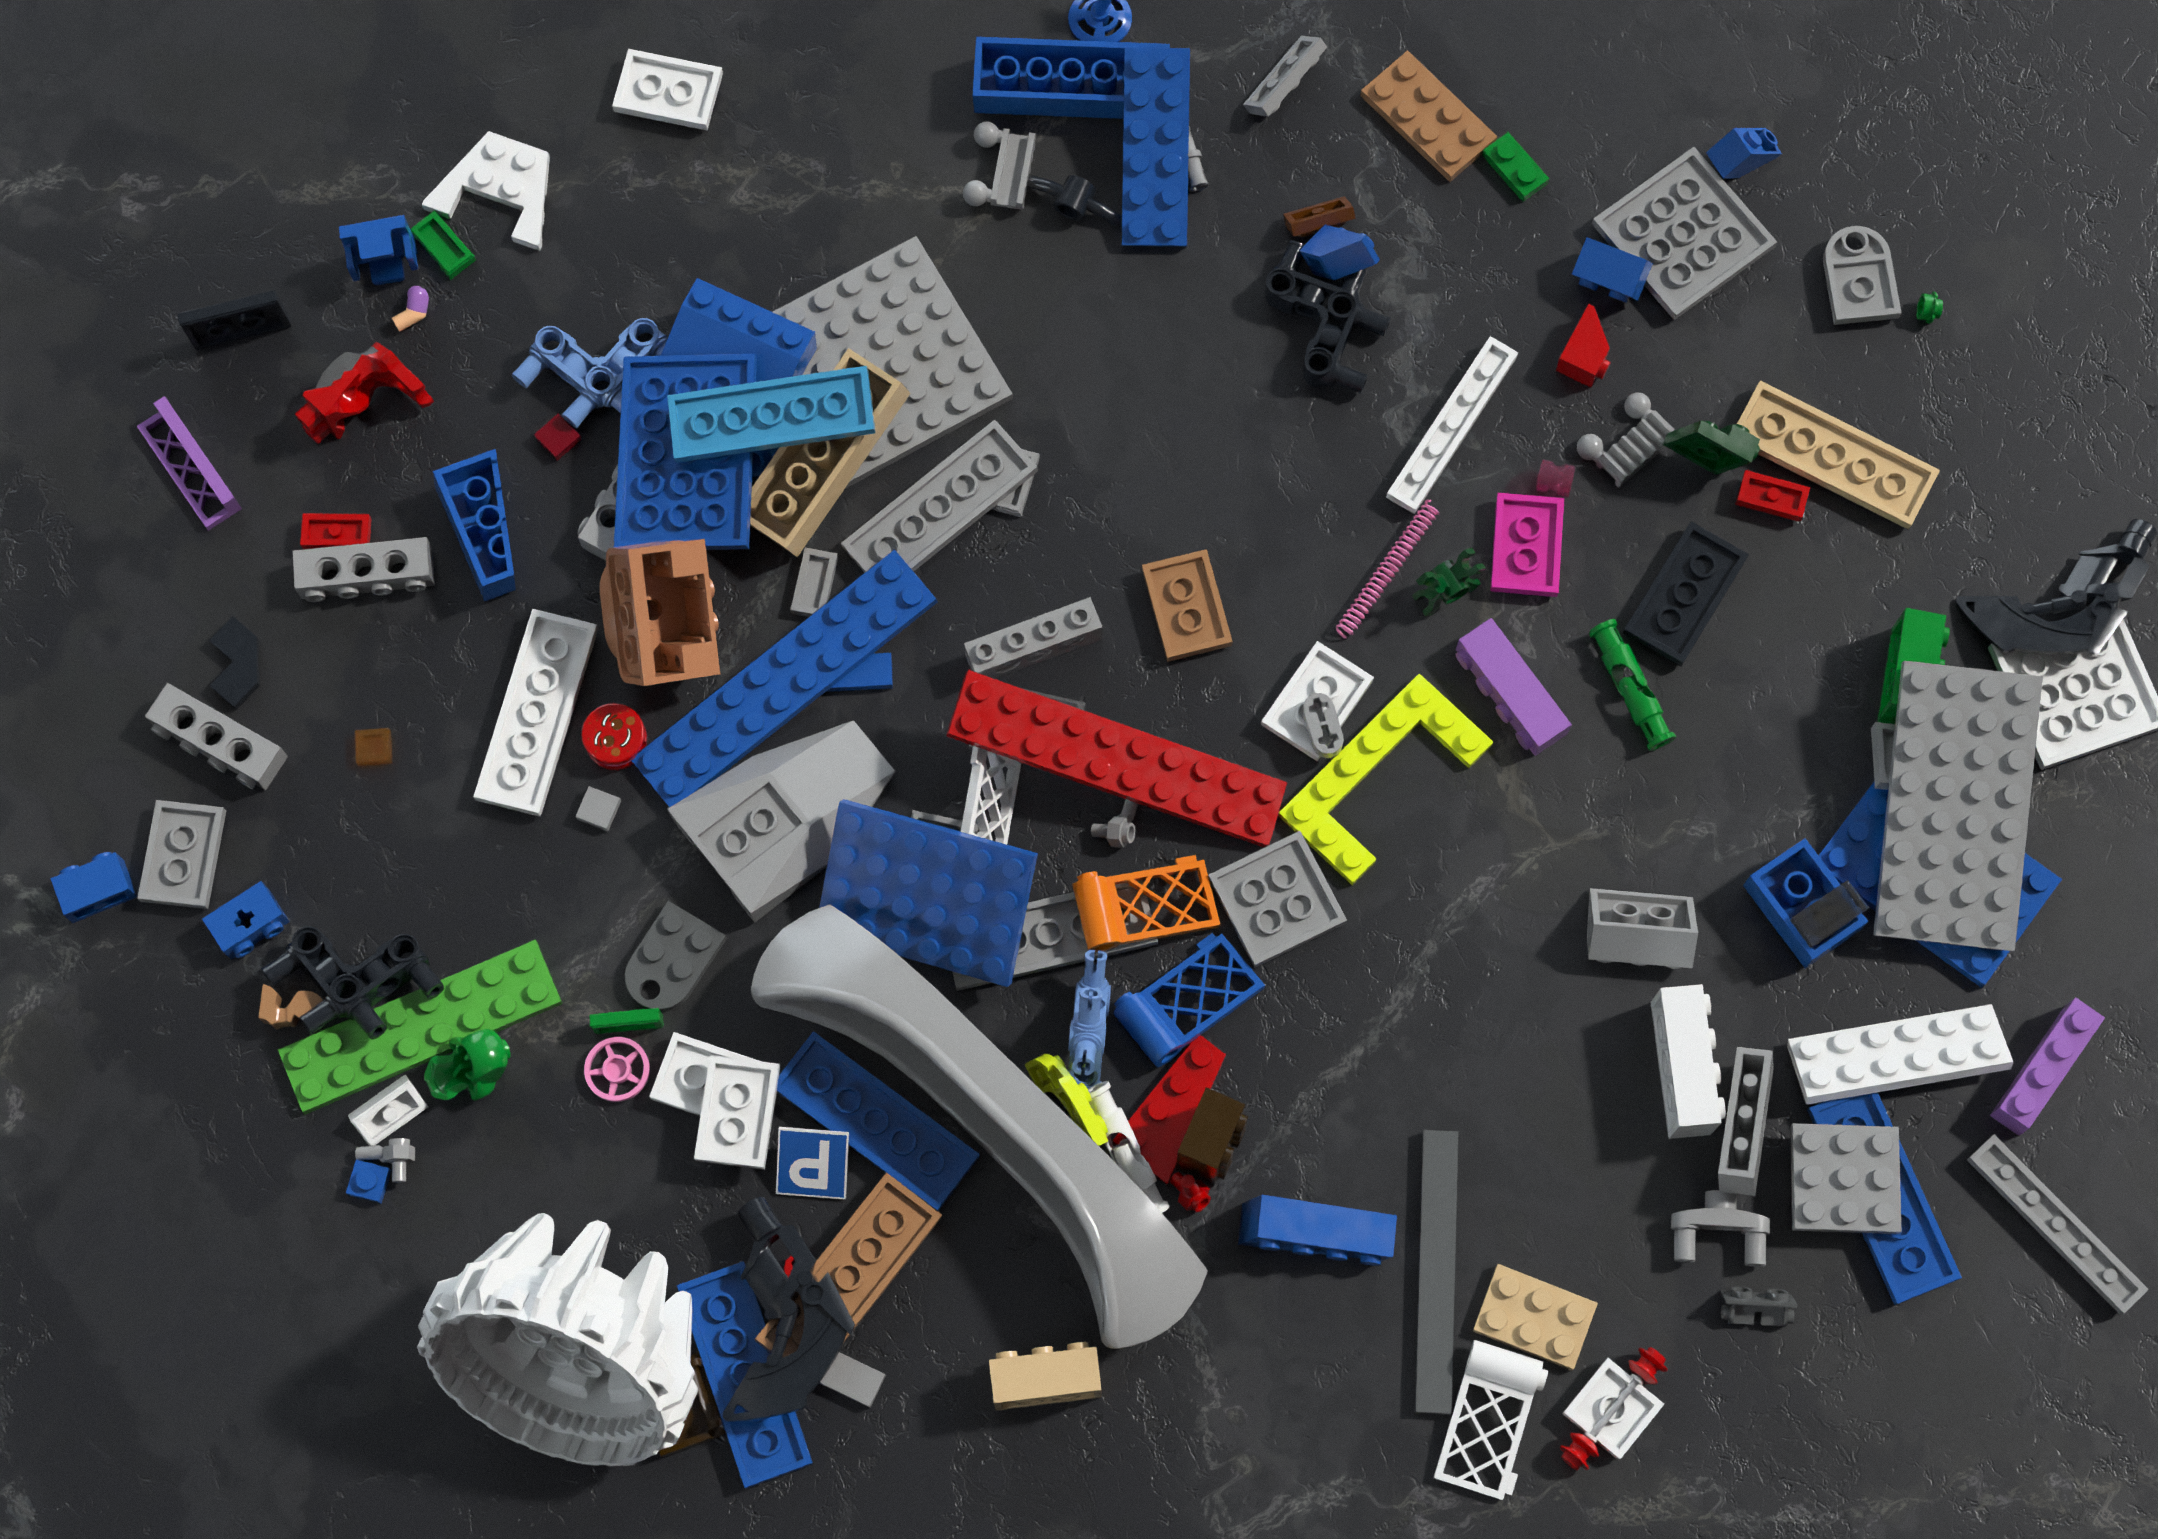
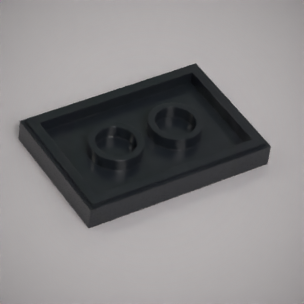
M275 290L177 314L179 324L195 350L291 326L289 314Z

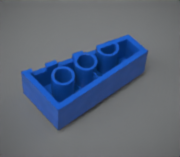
M496 449L433 471L436 491L484 602L516 590Z
M1260 1195L1242 1203L1238 1245L1273 1251L1287 1250L1292 1251L1294 1254L1306 1256L1323 1254L1326 1255L1327 1259L1346 1261L1347 1257L1358 1258L1361 1264L1380 1266L1381 1261L1393 1258L1397 1215Z

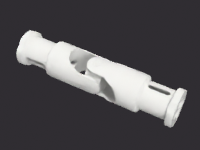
M1109 1081L1101 1082L1088 1088L1091 1095V1102L1089 1104L1094 1114H1099L1108 1129V1133L1105 1134L1108 1142L1104 1144L1111 1158L1116 1164L1118 1163L1119 1167L1163 1213L1170 1206L1167 1201H1163L1155 1185L1157 1179L1149 1163L1140 1154V1145L1122 1108L1117 1107L1109 1091L1111 1087ZM1119 1132L1128 1138L1123 1139L1114 1147L1111 1141V1133Z

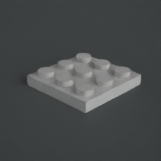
M1301 831L1208 875L1209 881L1254 968L1347 923V919Z
M1793 1123L1790 1126L1792 1231L1900 1234L1902 1232L1899 1127Z

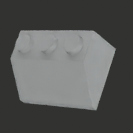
M1590 888L1587 925L1589 960H1597L1601 963L1624 962L1636 966H1645L1647 964L1659 965L1671 969L1693 968L1698 938L1693 897Z

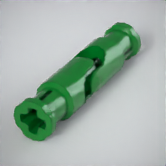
M1616 619L1607 620L1593 627L1589 635L1591 638H1595L1603 653L1601 659L1619 693L1624 697L1625 704L1635 725L1640 726L1649 742L1647 745L1648 750L1655 751L1673 742L1676 735L1674 732L1669 731L1662 717L1663 710L1656 696L1649 689L1647 680L1629 644H1624L1617 631L1616 626L1618 623ZM1628 667L1633 675L1623 678V671Z

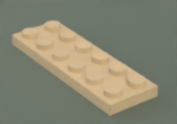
M1762 381L1758 383L1737 423L1748 428L1750 434L1760 439L1758 444L1760 447L1759 455L1908 530L1912 526L1940 472L1939 469Z

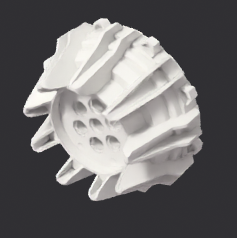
M545 1213L537 1214L528 1219L515 1232H508L503 1235L473 1263H467L464 1271L458 1276L437 1283L423 1310L424 1315L418 1325L422 1335L417 1346L419 1355L426 1358L428 1368L432 1370L433 1377L450 1398H453L458 1403V1406L469 1415L481 1421L498 1434L518 1444L525 1445L534 1451L551 1457L566 1459V1461L596 1466L635 1465L637 1462L656 1455L659 1450L670 1448L673 1444L677 1443L685 1425L683 1422L686 1420L698 1392V1387L693 1380L695 1373L690 1364L692 1334L691 1294L686 1291H680L665 1302L668 1265L666 1258L659 1252L647 1253L624 1280L612 1272L601 1268L611 1229L607 1223L599 1220L589 1223L562 1256L552 1255L553 1219Z

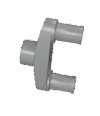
M1719 1190L1706 1191L1705 1208L1685 1210L1671 1214V1229L1674 1230L1675 1262H1695L1696 1231L1707 1229L1741 1231V1234H1745L1744 1265L1751 1267L1766 1266V1235L1770 1234V1219L1759 1214L1737 1210L1736 1193L1721 1192Z

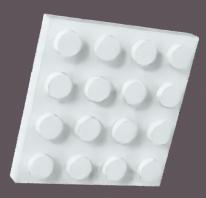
M2124 619L2100 652L2087 657V652L2076 654H2037L2014 650L2006 654L1993 644L1988 647L1998 671L2043 676L2035 758L2041 770L2158 730V696Z

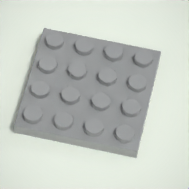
M1692 147L1593 218L1592 221L1593 227L1610 246L1653 263L1644 286L1673 320H1676L1767 254L1777 244L1774 237L1695 147Z

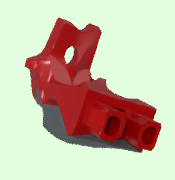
M375 342L362 353L345 352L335 359L322 373L316 388L304 391L302 396L306 404L295 413V416L304 425L302 428L305 433L319 444L329 433L337 439H341L345 430L344 419L366 410L374 390L378 387H395L412 398L422 408L430 406L434 400L425 390V385L403 365L391 350Z

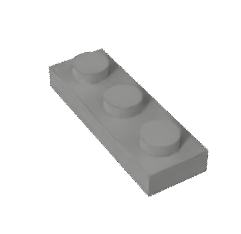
M1300 36L1244 102L1243 106L1249 114L1269 117L1278 110L1281 101L1299 85L1303 75L1319 61V56L1327 48L1321 38Z

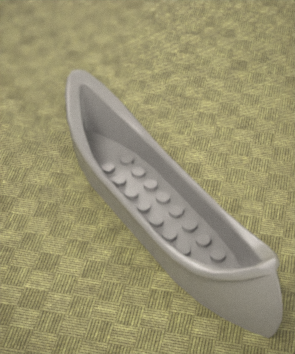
M830 904L806 913L784 927L777 934L761 956L754 973L751 986L754 1001L760 1007L790 1014L842 1033L883 1056L916 1082L1035 1199L1058 1227L1081 1267L1096 1311L1101 1341L1106 1347L1121 1349L1150 1341L1166 1332L1183 1318L1199 1294L1208 1272L1194 1251L1128 1175L932 984L872 933Z

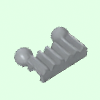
M982 122L974 130L976 143L984 148L1001 143L993 187L988 189L981 181H970L963 188V198L971 206H980L985 202H990L994 206L1023 210L1027 192V181L1031 172L1033 151L1035 150L1036 134L1029 132V136L1010 134V129L1004 128L999 130L991 122Z
M1639 392L1632 393L1627 397L1624 408L1630 417L1642 420L1636 427L1631 428L1626 436L1623 435L1618 443H1614L1607 452L1603 451V442L1595 434L1583 435L1577 442L1578 454L1583 459L1594 460L1599 469L1603 467L1616 480L1615 485L1618 488L1666 448L1663 445L1666 434L1675 430L1656 410H1651L1650 399L1645 394Z

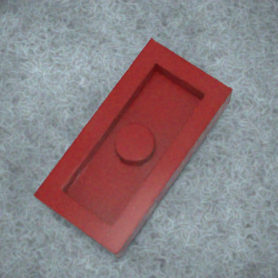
M1745 470L1735 505L1800 522L1803 518L1810 487Z
M303 513L300 545L303 549H315L370 543L372 518L369 514Z

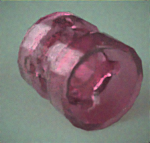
M1542 459L1535 491L1546 493L1551 489L1558 496L1568 498L1575 466L1569 464L1557 466L1554 465L1553 461Z

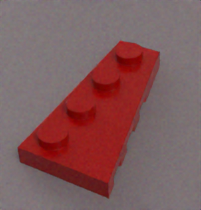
M1202 1035L1190 1043L1128 1120L1140 1145V1154L1149 1163L1155 1177L1166 1186L1176 1166L1178 1150L1205 1088H1212L1226 1057L1225 1053ZM1118 1133L1112 1140V1143L1116 1146L1120 1141L1128 1138L1124 1134Z

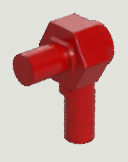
M1176 1172L1171 1177L1170 1183L1180 1191L1178 1202L1186 1210L1200 1212L1206 1208L1211 1200V1197L1208 1195L1210 1189L1201 1180H1195L1189 1174L1183 1176L1180 1172Z

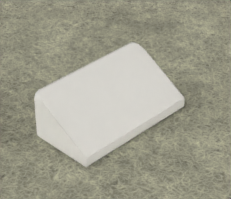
M404 1075L351 1112L348 1117L369 1146H375L428 1108V1105L409 1078Z

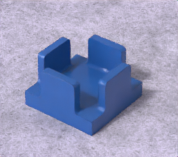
M404 215L339 227L340 239L345 250L347 269L353 281L360 280L358 265L369 263L371 280L374 285L403 281L405 279L402 261L404 256H406L411 270H418L416 241Z

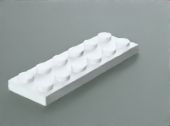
M532 609L473 796L476 801L541 817L599 629L597 624Z
M1992 1004L1788 1039L1787 1044L1806 1105L2010 1070L2013 1064Z

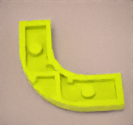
M1043 1054L1024 1064L1033 1083L1043 1093L1052 1092L1064 1105L1072 1121L1098 1146L1108 1142L1105 1135L1108 1133L1107 1126L1099 1114H1094L1089 1104L1091 1102V1095L1087 1087L1082 1082L1076 1083L1060 1056L1056 1055L1053 1057L1050 1054Z

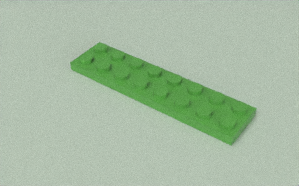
M533 940L440 980L444 985V990L433 999H428L422 990L419 989L374 1008L375 1012L387 1026L384 1034L377 1039L371 1040L355 1020L348 1019L278 1049L302 1112L306 1115L427 1063L436 1055L443 1056L452 1052L449 1047V1040L451 1038H464L471 1033L484 1029H490L497 1033L562 1005V1000L538 942Z

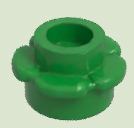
M1936 292L1921 294L1916 310L1917 319L1925 320L1926 323L1931 324L1934 319L1940 318L1943 310V300L1937 299L1938 295Z

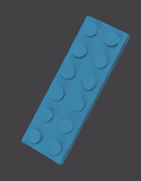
M867 366L667 395L673 455L676 463L876 433Z

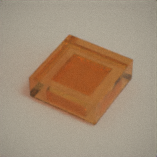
M389 728L355 730L356 763L358 766L392 763V739Z

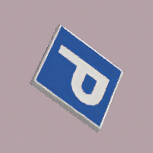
M779 1127L776 1194L846 1199L849 1132Z

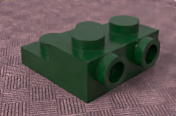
M1701 420L1667 433L1663 445L1713 474L1718 475L1752 463L1759 453L1760 447L1758 444L1760 439L1750 434L1748 428L1739 424H1731L1718 429L1716 424Z

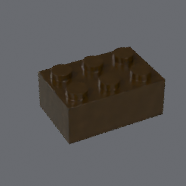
M1206 1087L1178 1150L1176 1170L1192 1175L1194 1178L1212 1186H1215L1218 1178L1224 1180L1232 1163L1234 1148H1231V1146L1239 1147L1246 1130L1248 1116L1244 1115L1245 1104Z

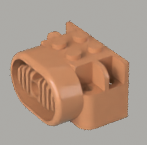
M705 539L651 542L614 547L607 550L606 567L600 580L604 633L609 649L617 658L619 673L625 683L647 686L720 674L716 641L718 618L713 612L712 606L715 589L713 581L709 578Z

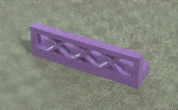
M164 396L153 403L159 412L137 427L209 531L242 508ZM166 421L170 427L167 440L153 438L148 431ZM174 436H176L180 442H174ZM159 446L165 447L164 453L161 451ZM171 448L186 450L187 455L184 466L171 464L168 461ZM192 460L197 466V468L191 467ZM176 471L182 472L181 478ZM189 473L204 476L201 491L187 489L186 483ZM209 485L215 493L208 492ZM193 496L200 497L198 503ZM206 498L220 500L225 507L210 518H207L203 512Z

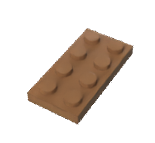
M1408 50L1361 90L1360 96L1449 182L1479 158L1486 147L1497 140L1498 136Z

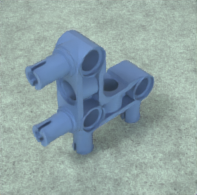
M640 318L635 320L618 336L619 341L605 357L592 358L577 346L576 340L569 334L555 326H546L538 331L535 342L530 346V355L512 373V377L522 387L527 388L544 368H550L580 393L576 400L562 414L564 420L577 429L594 408L599 409L603 406L614 407L621 413L624 357L661 356L667 336L658 330L654 321L648 318ZM643 333L653 335L652 339L648 342L637 340L638 336ZM550 341L560 343L554 350L544 348L545 344ZM599 381L610 383L604 390L593 388Z
M1088 950L1085 953L1084 976L1076 983L1073 1020H1071L1068 1051H1070L1068 1072L1077 1084L1082 1082L1087 1089L1102 1082L1100 1081L1101 1063L1105 1046L1106 1017L1109 1015L1111 985H1109L1105 978L1107 954L1101 950H1098L1097 962H1094L1095 950Z

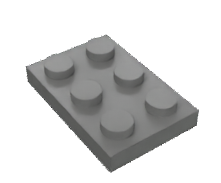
M156 800L137 899L139 901L208 909L226 816V810L223 807Z

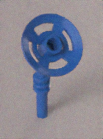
M1075 0L1072 3L1068 15L1069 27L1079 41L1120 42L1130 31L1132 12L1126 0H1116L1123 9L1118 11L1111 4L1112 0H1089L1082 9L1078 8L1085 0ZM1085 19L1087 25L1095 29L1094 35L1091 36L1084 32L1078 22ZM1118 21L1122 23L1121 27L1115 33L1109 36H1105V33L1113 30L1116 27Z

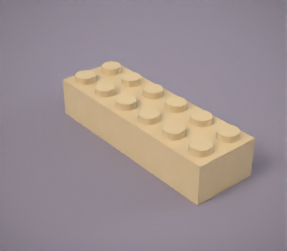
M849 348L834 370L867 366L876 433L780 447L752 486L750 526L796 557L799 556L911 394L900 381Z

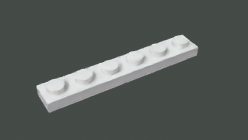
M1491 336L1488 338L1387 492L1386 498L1411 513H1416L1518 356L1517 351Z

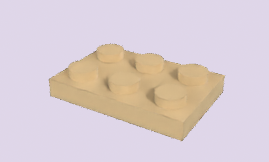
M1497 1264L1473 1332L1573 1371L1598 1303Z

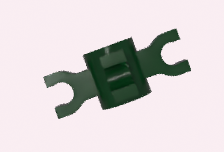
M1473 548L1463 550L1458 555L1456 563L1453 560H1447L1430 572H1425L1416 580L1419 586L1426 585L1428 587L1418 590L1412 595L1415 601L1427 597L1429 601L1428 607L1422 611L1425 616L1433 615L1440 608L1442 600L1445 605L1451 604L1463 597L1467 592H1472L1481 585L1478 579L1473 580L1469 578L1470 576L1480 574L1486 569L1483 563L1476 564L1473 567L1469 565V558L1475 554Z

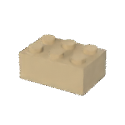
M1088 1342L1071 1343L1067 1345V1350L1053 1352L1052 1346L1037 1347L1031 1349L1032 1355L1018 1356L1017 1351H1004L996 1353V1359L989 1360L993 1401L996 1410L1102 1397L1097 1348L1089 1347Z

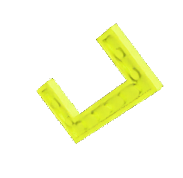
M1420 674L1347 744L1278 815L1295 832L1301 831L1306 843L1351 885L1376 862V858L1329 813L1419 723L1468 768L1493 744V741Z

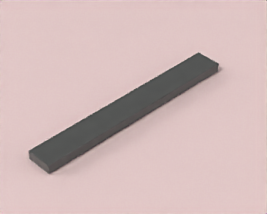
M1423 1130L1415 1413L1451 1415L1459 1131Z

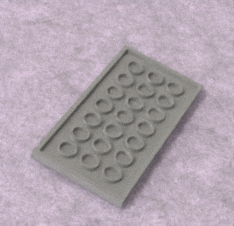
M1912 661L1902 662L1873 935L2015 951L2043 676Z

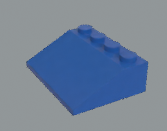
M697 278L681 305L661 356L755 354L757 357L756 382L803 375L817 349L815 331Z

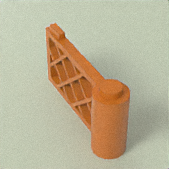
M1196 855L1176 858V865L1109 877L1098 876V873L1095 871L1079 875L1077 877L1078 881L1073 883L1072 887L1087 949L1095 950V952H1098V950L1106 951L1119 945L1218 928L1220 921L1205 861H1197ZM1197 870L1200 885L1196 892L1180 883L1179 879L1183 873ZM1178 874L1175 879L1169 875ZM1159 877L1171 885L1163 898L1146 888L1151 878ZM1140 880H1145L1143 884L1137 882ZM1127 883L1138 890L1130 904L1118 897L1115 885ZM1174 887L1191 898L1184 911L1166 901ZM1201 890H1202V893H1203V897H1201V896L1199 895V893H1200ZM1141 893L1159 904L1151 917L1134 907ZM1194 901L1207 908L1209 920L1198 922L1187 915ZM1121 907L1126 910L1123 915H1122ZM1161 907L1179 917L1173 927L1165 928L1154 920ZM1129 912L1146 923L1140 933L1127 935L1124 920ZM1182 920H1184L1185 922L1188 923V924L1180 925V923H1181ZM1149 926H1151V927H1153L1154 929H1156V930L1147 931V929L1149 928Z

